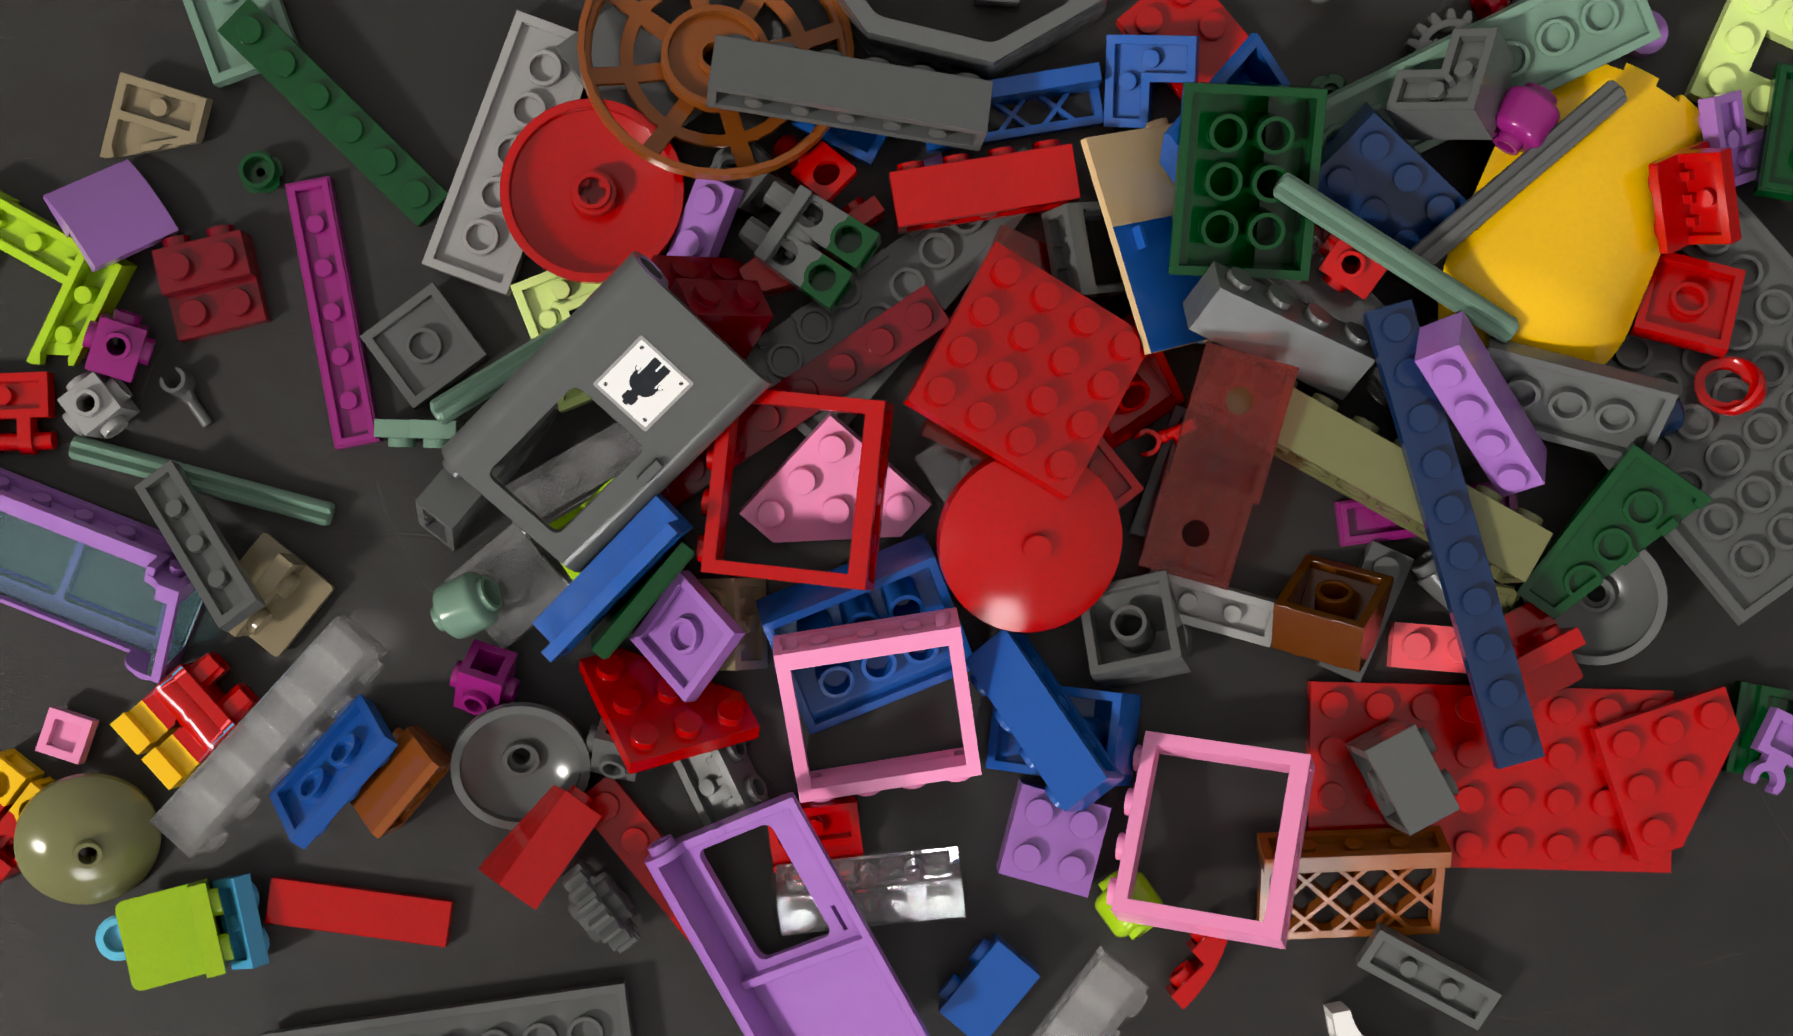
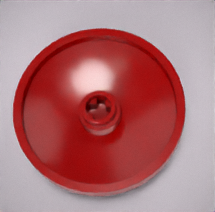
M577 99L564 102L542 112L518 134L506 155L502 167L500 202L505 222L513 239L536 264L551 274L572 282L602 284L633 251H638L651 260L653 255H662L673 240L684 211L685 181L683 175L668 172L649 163L624 146L602 123L589 99ZM603 99L614 119L632 138L642 145L656 130L657 127L650 123L636 109L622 103ZM669 143L660 155L679 162L673 146Z
M990 457L972 468L950 493L943 507L937 528V556L948 587L958 601L975 617L991 626L1006 631L1023 633L1046 631L1065 625L1085 613L1097 602L1109 586L1119 564L1122 550L1120 514L1114 498L1106 485L1087 466L1070 498L1062 500L993 457Z

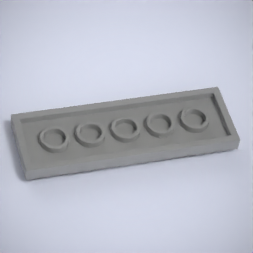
M516 11L423 258V265L510 297L512 292L510 285L515 284L526 254L513 239L503 216L500 202L502 167L512 143L523 128L535 117L556 105L585 98L586 91L584 86L556 50L557 45L576 31L527 13Z

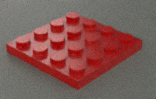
M996 241L989 248L903 404L1060 499L1066 500L1073 493L1143 361L1145 353L1137 328Z

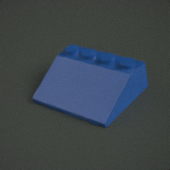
M925 533L878 552L874 590H857L798 583L755 600L762 627L772 650L774 635L954 608ZM849 563L828 572L848 574ZM960 623L966 660L973 653ZM949 646L792 670L798 708L810 735L953 678Z

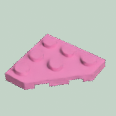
M830 411L740 508L739 514L773 543L852 539L862 438ZM889 462L880 538L902 537L932 505V500Z

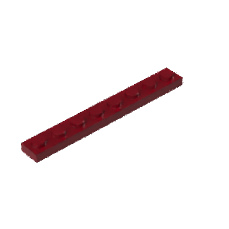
M925 284L768 390L842 397L943 330L950 318L928 284ZM751 404L739 416L734 468L820 410ZM708 447L660 493L674 507H677L710 485L711 470L707 468L706 463Z

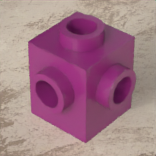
M115 308L113 314L103 313L100 316L99 322L90 320L82 346L90 348L84 369L131 383L136 376L139 363L146 366L149 364L156 340L148 338L151 326L141 323L143 318L141 315ZM113 337L121 338L125 342L126 348H118L113 342Z
M474 639L464 660L457 661L450 678V686L455 688L453 707L465 710L472 715H479L495 706L514 702L520 687V679L514 678L518 653Z

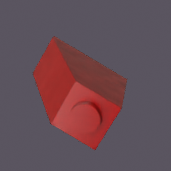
M553 785L482 862L478 870L536 910L602 817L590 808L594 800L573 785H571L568 791Z

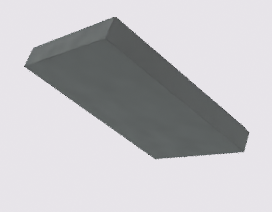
M614 6L607 9L597 18L592 40L591 57L593 67L620 66V40L625 23L629 17ZM642 27L638 31L634 45V65L661 62L662 40ZM577 31L557 45L556 50L583 85L577 54ZM659 81L639 84L648 101L659 113L666 117L678 100L666 82ZM625 85L598 86L602 99L622 103L639 111L630 98ZM695 109L682 127L695 120L704 111Z

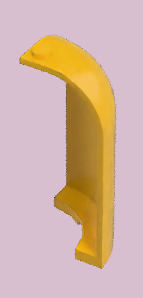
M1626 63L1623 70L1605 64L1550 91L1557 99L1556 106L1560 112L1559 122L1610 80H1614L1626 91L1627 101L1447 254L1443 272L1517 318L1519 328L1509 341L1603 365L1613 357L1625 340L1661 255L1658 238L1654 233V206L1652 193L1648 187L1649 164L1698 141H1703L1702 130L1698 122L1699 109L1684 95L1675 96L1674 99L1671 95L1656 87L1659 78L1629 63ZM1495 146L1474 194L1517 159L1522 152H1519L1517 155H1509ZM1438 302V320L1456 314ZM1472 324L1486 347L1491 335Z

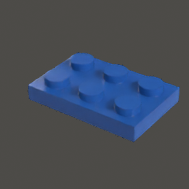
M359 694L269 794L290 842L304 850L316 837H319L327 830L333 817L346 803L352 801L359 794L362 785L377 768L384 766L389 761L394 749L398 746L374 702L362 694Z

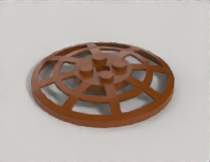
M585 0L579 20L577 41L581 80L588 99L602 123L624 146L643 160L668 172L694 179L717 181L746 179L775 171L800 158L816 145L830 129L829 126L816 125L808 136L789 151L772 160L755 164L748 143L758 141L773 133L787 119L770 117L765 122L744 131L738 111L706 106L711 66L704 61L703 56L714 49L716 35L741 34L749 37L752 41L769 44L788 42L796 45L799 49L811 50L836 41L838 52L846 57L854 58V42L850 20L836 0H819L826 10L831 23L806 32L801 21L785 0H744L739 10L725 5H710L709 0H690L692 9L678 16L671 24L652 12L664 0H640V2L637 0H607L629 17L625 23L620 40L619 67H593L591 57L593 32L599 12L606 0ZM764 4L770 7L782 20L790 33L789 37L768 42L765 33L754 21ZM641 27L662 40L661 62L634 65V45ZM659 81L666 82L671 92L678 98L666 117L659 113L648 101L639 84ZM625 85L637 109L650 123L657 127L643 145L632 138L614 119L601 97L598 86ZM695 109L709 113H719L725 134H703L688 130L682 126ZM673 138L701 147H730L737 168L696 167L673 161L660 154Z

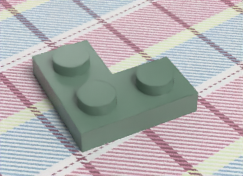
M374 419V437L388 438V447L416 448V439H423V448H442L467 422L451 421L447 424H441L438 420Z

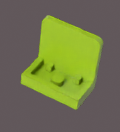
M208 878L120 901L115 907L133 988L138 991L206 974L207 978L226 974L228 969L227 961L234 959L229 932L221 934L217 916L224 914L220 891L218 887L210 889Z

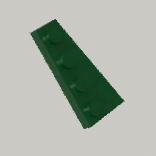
M1631 442L1540 556L1527 581L1519 583L1515 587V591L1544 613L1556 619L1601 585L1603 579L1622 565L1626 566L1640 555L1639 552L1660 536L1664 537L1680 525L1679 522L1697 508L1699 510L1703 508L1713 498L1641 447Z

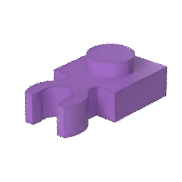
M1770 707L1750 748L1762 754L1758 761H1754L1747 766L1744 771L1743 780L1756 784L1761 773L1766 771L1769 774V783L1766 785L1765 791L1778 795L1785 786V767L1793 769V715L1779 708Z

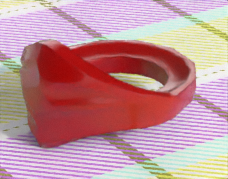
M1715 357L1704 362L1695 373L1694 393L1700 403L1711 411L1721 415L1737 416L1747 413L1763 403L1767 393V381L1763 371L1749 360L1740 357ZM1714 371H1732L1738 374L1742 381L1749 384L1748 393L1743 400H1733L1731 402L1717 401L1706 392L1704 386L1706 378Z

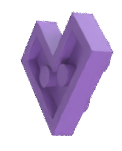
M1741 90L1723 92L1699 99L1698 122L1702 130L1703 141H1709L1710 148L1731 147L1735 186L1755 180L1764 128L1747 132Z

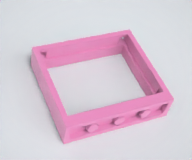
M956 607L773 636V657L800 803H826L837 797L856 794L859 796H872L882 790L901 787L904 789H917L927 783L946 780L961 782L972 776L982 775L961 626ZM949 646L963 747L810 771L792 670Z
M1145 731L1143 745L1137 744L1134 750L1133 771L1137 772L1135 787L1128 788L1125 796L1124 814L1129 816L1126 833L1120 832L1117 838L1115 857L1116 860H1120L1117 878L1111 877L1108 884L1107 905H1112L1111 911L1119 921L1286 950L1315 772L1311 754ZM1160 754L1289 773L1264 922L1132 899Z

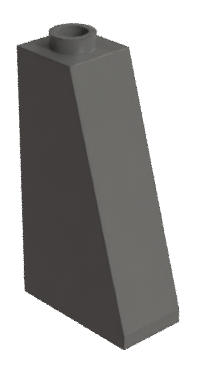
M557 403L492 468V475L504 486H506L556 421L558 416ZM445 468L439 472L415 500L419 525L453 551L461 545L492 504L465 479H456Z

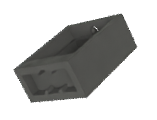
M1099 201L1066 203L1041 214L1051 275L1092 301L1127 297L1123 282L1095 284L1085 222L1104 221Z

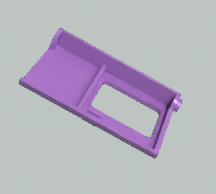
M793 792L770 799L676 839L671 834L665 835L647 847L650 854L644 859L645 865L744 1036H930ZM762 825L770 826L776 833L829 927V933L769 955L763 954L758 949L704 854L705 848Z

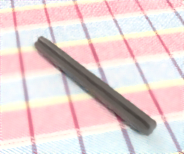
M1614 80L1607 81L1552 129L1540 147L1527 149L1409 250L1435 265L1627 101L1626 91Z

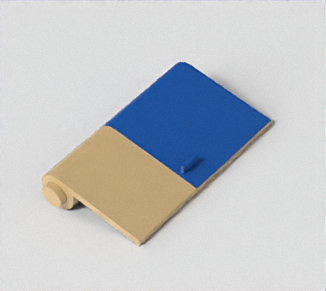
M1167 118L1146 123V128L1087 137L1080 141L1145 355L1193 343L1202 345L1214 342L1188 330L1183 301L1202 276L1168 274L1175 184L1159 163L1164 133L1172 125L1168 123Z

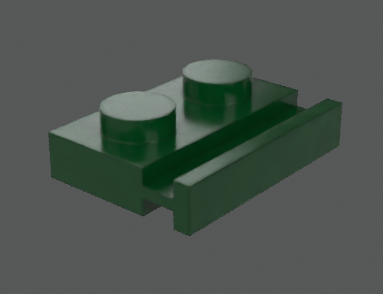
M1734 681L1731 705L1740 731L1721 768L1722 771L1744 774L1749 764L1759 760L1762 753L1750 748L1770 707L1779 708L1793 715V691ZM1786 766L1784 769L1786 782L1792 783L1793 769ZM1765 771L1761 773L1759 778L1769 779V774Z

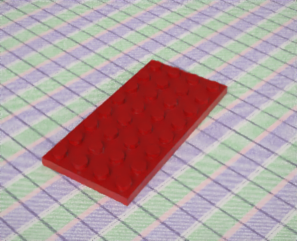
M1307 681L1306 754H1311L1315 772L1305 831L1394 828L1387 824L1345 743L1395 718L1416 724L1417 728L1424 727L1437 749V752L1432 754L1440 770L1445 768L1458 787L1459 794L1454 797L1460 809L1429 825L1441 826L1452 851L1451 867L1671 873L1672 850L1641 861L1632 858L1589 728L1674 700V691L1566 687L1531 706L1545 757L1496 769L1493 766L1470 685Z

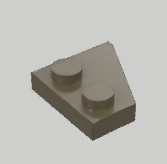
M120 72L100 157L117 159L203 143L213 99L129 73Z

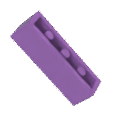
M1464 311L1419 327L1414 361L1497 493L1502 497H1506L1545 484L1547 448Z

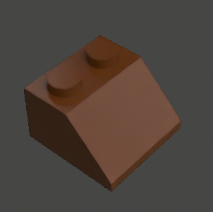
M418 724L407 727L405 730L398 727L392 733L398 746L394 749L391 758L384 766L377 768L362 785L359 794L350 801L371 834L377 839L400 829L450 770L452 753Z

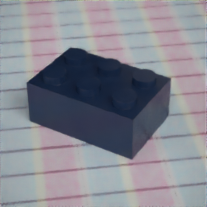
M1367 102L1322 147L1318 191L1408 249H1411L1467 201V198Z

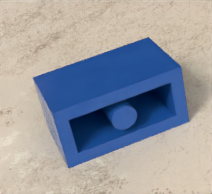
M995 933L990 941L982 938L967 956V960L971 962L960 976L956 973L951 974L937 992L941 997L938 1001L939 1012L967 1036H991L1041 977L1038 968L997 933Z

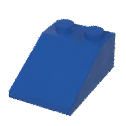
M1062 686L1124 776V779L1115 786H1132L1134 772L1133 755L1137 744L1142 695ZM993 705L986 768L1041 776L1038 771L1032 770L1024 762L1019 752L1022 747L1013 734L1008 733L1000 726L995 718L994 712L996 708Z

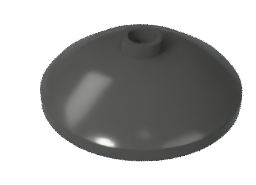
M1646 548L1639 552L1640 555L1626 566L1622 565L1603 579L1601 586L1606 591L1605 597L1594 599L1587 594L1555 619L1559 628H1579L1586 644L1571 651L1577 663L1599 666L1627 660L1646 648L1660 631L1668 606L1667 584L1657 560Z
M512 702L498 705L472 719L462 730L455 742L450 764L452 785L462 804L480 820L495 827L513 830L553 785L566 791L573 785L585 793L591 769L590 754L586 746V740L577 726L560 712L550 707L530 702ZM523 748L530 753L527 756L520 757L514 751Z

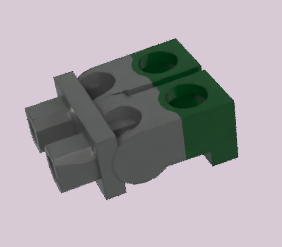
M775 180L766 192L763 202L780 214L770 228L751 216L738 236L754 252V256L759 263L796 287L833 315L855 282L853 273L857 276L860 275L881 244L880 234L813 194L801 184L796 190L790 185ZM821 249L822 251H824L825 253H827L828 255L842 263L844 267H842L841 265H839L838 263H836L835 261H833L832 259H830L818 250Z

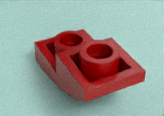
M1189 933L1191 938L1185 944L1197 958L1191 963L1185 960L1179 964L1169 975L1168 979L1171 982L1165 987L1170 996L1183 1010L1199 994L1215 971L1223 955L1227 939Z

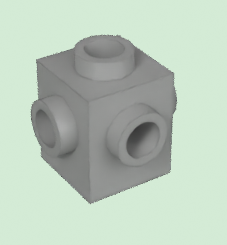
M85 372L72 379L66 386L68 391L57 399L66 411L62 415L64 421L80 436L84 434V436L100 439L112 438L121 433L129 425L128 421L141 412L131 400L133 395L122 380L97 372Z

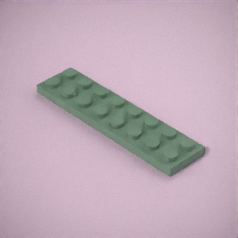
M1519 0L1465 27L1499 28L1515 56V64L1507 90L1516 85L1524 86L1529 82L1539 84L1551 91L1662 37L1647 0ZM1452 34L1328 94L1322 147L1366 102L1399 132L1385 111L1397 70L1441 69ZM1447 140L1407 141L1417 151L1422 153Z

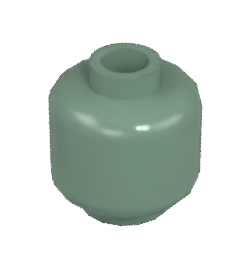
M465 572L435 589L432 598L433 607L430 613L435 626L439 630L446 631L457 639H467L491 627L498 621L500 609L503 605L502 595L495 582L488 576H481L476 572Z

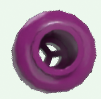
M1528 82L1524 86L1516 85L1509 88L1496 114L1497 126L1494 132L1495 138L1493 139L1495 146L1509 155H1517L1519 152L1524 153L1529 148L1540 147L1560 119V112L1556 106V97L1548 89L1535 83Z

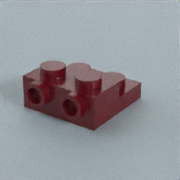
M232 224L210 227L206 230L208 237L191 241L189 235L168 237L162 240L164 248L151 251L161 294L168 297L177 338L180 342L186 343L271 322L252 237L241 229L235 230Z

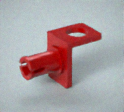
M792 134L782 136L774 146L773 155L776 158L792 149L799 141ZM823 141L812 151L808 150L800 158L786 165L792 170L791 175L798 187L801 184L813 194L829 203L858 174L854 165Z

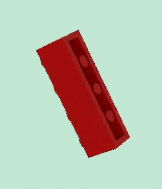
M1050 139L1034 143L1032 145L1033 150L1015 152L1013 146H1006L987 151L988 157L970 159L969 154L962 153L942 158L943 164L925 167L924 161H910L897 165L898 171L889 172L897 233L903 234L1049 211L1066 203L1079 202L1081 196L1072 144L1060 145V140Z

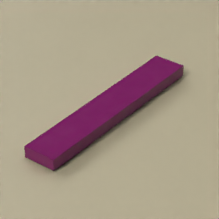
M330 176L285 184L334 447L336 450H343L383 442L382 437H374V419H379L365 343L360 338V335L363 333L334 179Z

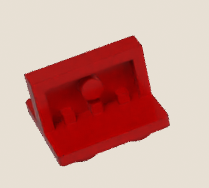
M1698 141L1649 164L1648 187L1652 193L1654 206V233L1658 238L1659 252L1661 254H1671L1687 245L1733 244L1742 239L1731 147L1710 148L1709 141Z
M1529 601L1504 614L1530 706L1583 678V673L1571 652L1586 644L1578 627L1559 628L1555 619Z

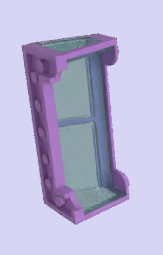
M0 467V602L128 652L125 658L126 668L140 679L150 680L159 684L180 664L204 605L161 531Z

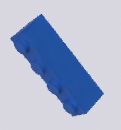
M1002 629L965 660L966 665L972 672L970 680L973 686L983 696H988L996 708L994 712L996 720L1005 731L1014 735L1022 747L1019 750L1022 759L1032 770L1039 772L1047 784L1045 792L1056 807L1063 809L1065 812L1084 811L1124 779L1120 770L1025 633Z

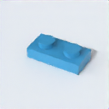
M250 873L228 876L212 881L213 887L219 888L224 914L220 915L223 932H229L233 947L234 959L230 960L232 970L254 969L269 964L267 952L270 945L269 937L261 925L257 908L260 901L259 892L251 881Z

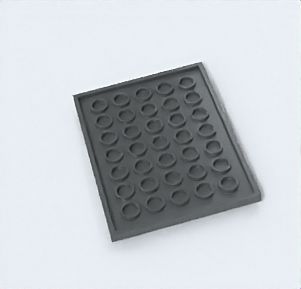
M1737 195L1741 240L1733 244L1687 245L1674 253L1746 270L1729 349L1724 357L1744 358L1753 362L1763 371L1767 381V393L1763 403L1757 408L1737 416L1721 415L1711 411L1700 403L1694 393V375L1704 362L1716 356L1630 335V330L1618 351L1605 365L1679 384L1678 398L1685 410V421L1682 428L1658 439L1651 455L1710 495L1713 500L1700 510L1697 508L1679 522L1680 525L1665 535L1664 538L1739 626L1793 587V257ZM1718 370L1708 375L1704 386L1711 398L1717 401L1731 402L1733 400H1743L1748 393L1749 384L1742 381L1740 376L1732 371ZM1594 453L1608 470L1618 460Z

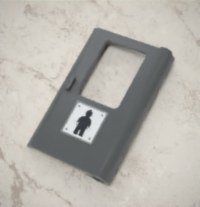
M633 251L441 450L444 457L442 461L443 466L453 477L458 480L465 479L561 564L579 573L656 495H659L773 383L770 378L758 373L668 289L669 282L663 272L648 257L638 251ZM579 388L641 443L642 450L565 527L554 529L492 475V468L569 390Z

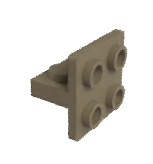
M262 533L239 562L265 602V605L230 630L229 633L234 637L250 636L270 654L279 657L283 655L334 592L335 587L271 534Z

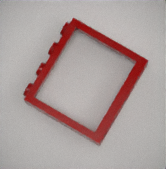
M765 390L752 404L865 415L848 574L724 560L739 417L715 439V442L708 446L706 463L707 468L711 470L710 488L704 490L701 502L702 514L706 516L705 534L700 535L696 549L697 560L701 562L700 572L857 590H874L894 405L880 400Z

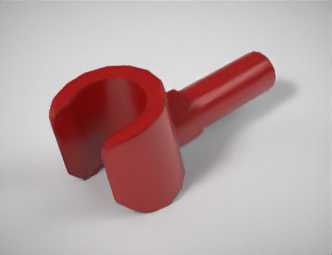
M1192 418L1157 432L1152 429H1143L1136 434L1133 440L1139 439L1144 435L1153 438L1155 443L1153 450L1139 455L1140 457L1147 458L1156 454L1161 444L1193 431L1197 427Z

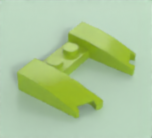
M0 190V250L63 284L26 361L30 364L41 365L45 364L47 355H69L68 366H78L90 349L82 346L90 320L99 322L100 316L103 313H113L137 265L123 259L93 273L71 236L67 238L61 227L19 205V200Z

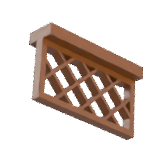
M1427 826L1411 836L1396 828L1305 831L1295 895L1307 886L1318 897L1303 909L1293 902L1292 914L1294 916L1290 919L1287 940L1366 937L1371 935L1379 922L1403 935L1439 934L1445 868H1451L1452 851L1441 826ZM1279 832L1257 833L1256 849L1259 855L1256 921L1264 922L1270 888V875H1272ZM1432 868V874L1418 886L1405 877L1414 869ZM1385 870L1388 873L1387 876L1372 888L1360 879L1367 871ZM1339 872L1342 877L1326 890L1314 880L1321 873ZM1399 882L1410 892L1392 906L1381 896ZM1353 884L1364 894L1349 907H1346L1336 897ZM1419 900L1429 907L1428 918L1408 919L1403 915L1405 911ZM1373 902L1385 911L1376 920L1363 921L1357 916ZM1327 904L1340 913L1330 922L1318 923L1312 918Z

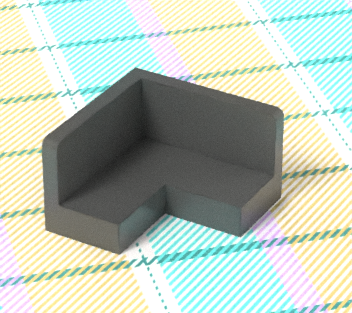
M1498 27L1453 29L1441 69L1397 70L1385 111L1402 136L1407 140H1492L1497 126L1496 114L1508 88L1515 64V56Z

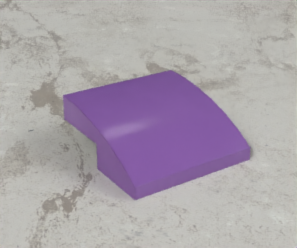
M128 159L43 196L67 238L70 236L73 238L93 273L154 246L165 238L176 236L179 231L153 189Z

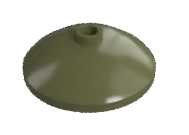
M83 773L67 776L42 788L23 808L14 832L16 862L27 881L35 889L52 899L78 905L106 902L132 890L152 869L159 854L161 844L159 818L148 797L133 784L121 778L100 773ZM85 847H91L97 851L90 857L82 856L79 853Z

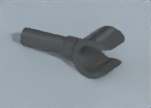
M175 367L181 376V382L175 388L168 379L161 376L159 380L161 388L181 398L188 405L203 428L213 423L194 394L196 381L190 373Z

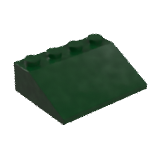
M1183 82L1168 274L1203 276L1215 261L1228 268H1241L1252 278L1309 281L1315 223L1275 198L1273 189L1285 173H1291L1318 191L1328 89L1307 85Z

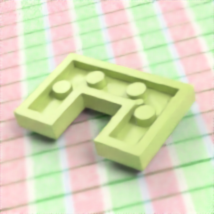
M1727 0L1684 96L1698 103L1699 99L1741 90L1746 126L1755 130L1764 128L1772 81L1749 70L1764 37L1793 49V0Z
M546 271L510 285L532 340L570 317L601 284L572 282ZM572 388L557 404L559 412L564 413L590 403L593 400L581 389Z

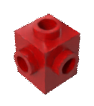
M1330 232L1317 250V253L1322 256L1318 269L1324 273L1321 279L1340 293H1344L1349 289L1364 300L1387 270ZM1354 255L1359 259L1355 262H1349L1345 257Z

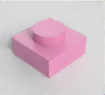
M59 706L49 707L35 751L77 765L84 764L100 720Z

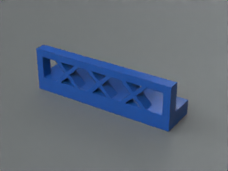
M1099 62L990 79L989 81H993L990 108H995L1006 116L1007 119L998 131L987 132L982 145L1103 126L1104 115L1099 91L1102 77ZM1089 92L1093 115L1075 118L1061 107L1070 95ZM1062 96L1057 104L1048 99ZM1038 100L1052 110L1045 121L1037 125H1030L1017 115L1026 102ZM1018 103L1013 111L1004 106ZM1056 114L1064 119L1061 121L1051 122ZM1012 121L1016 123L1018 126H1020L1018 128L1007 129ZM925 142L927 154L961 149Z
M662 494L656 495L532 622L550 642L541 652L550 662L569 654L693 528Z

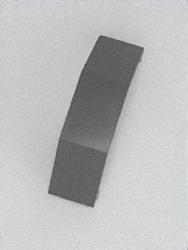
M866 0L836 1L848 16L852 33L868 55L912 66L925 65L941 73L953 75L972 73L983 80H990L1005 76L1102 20L1109 0H1068L1063 6L993 42L883 17L877 14Z

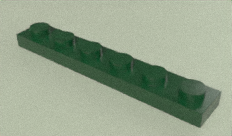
M246 0L217 30L417 227H421L444 204L448 191L253 0Z

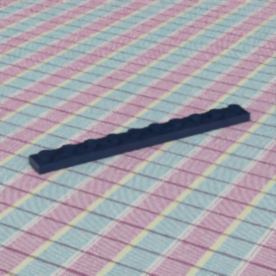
M1412 299L1367 311L1362 314L1493 766L1496 769H1502L1545 757L1444 408L1414 361L1420 326Z

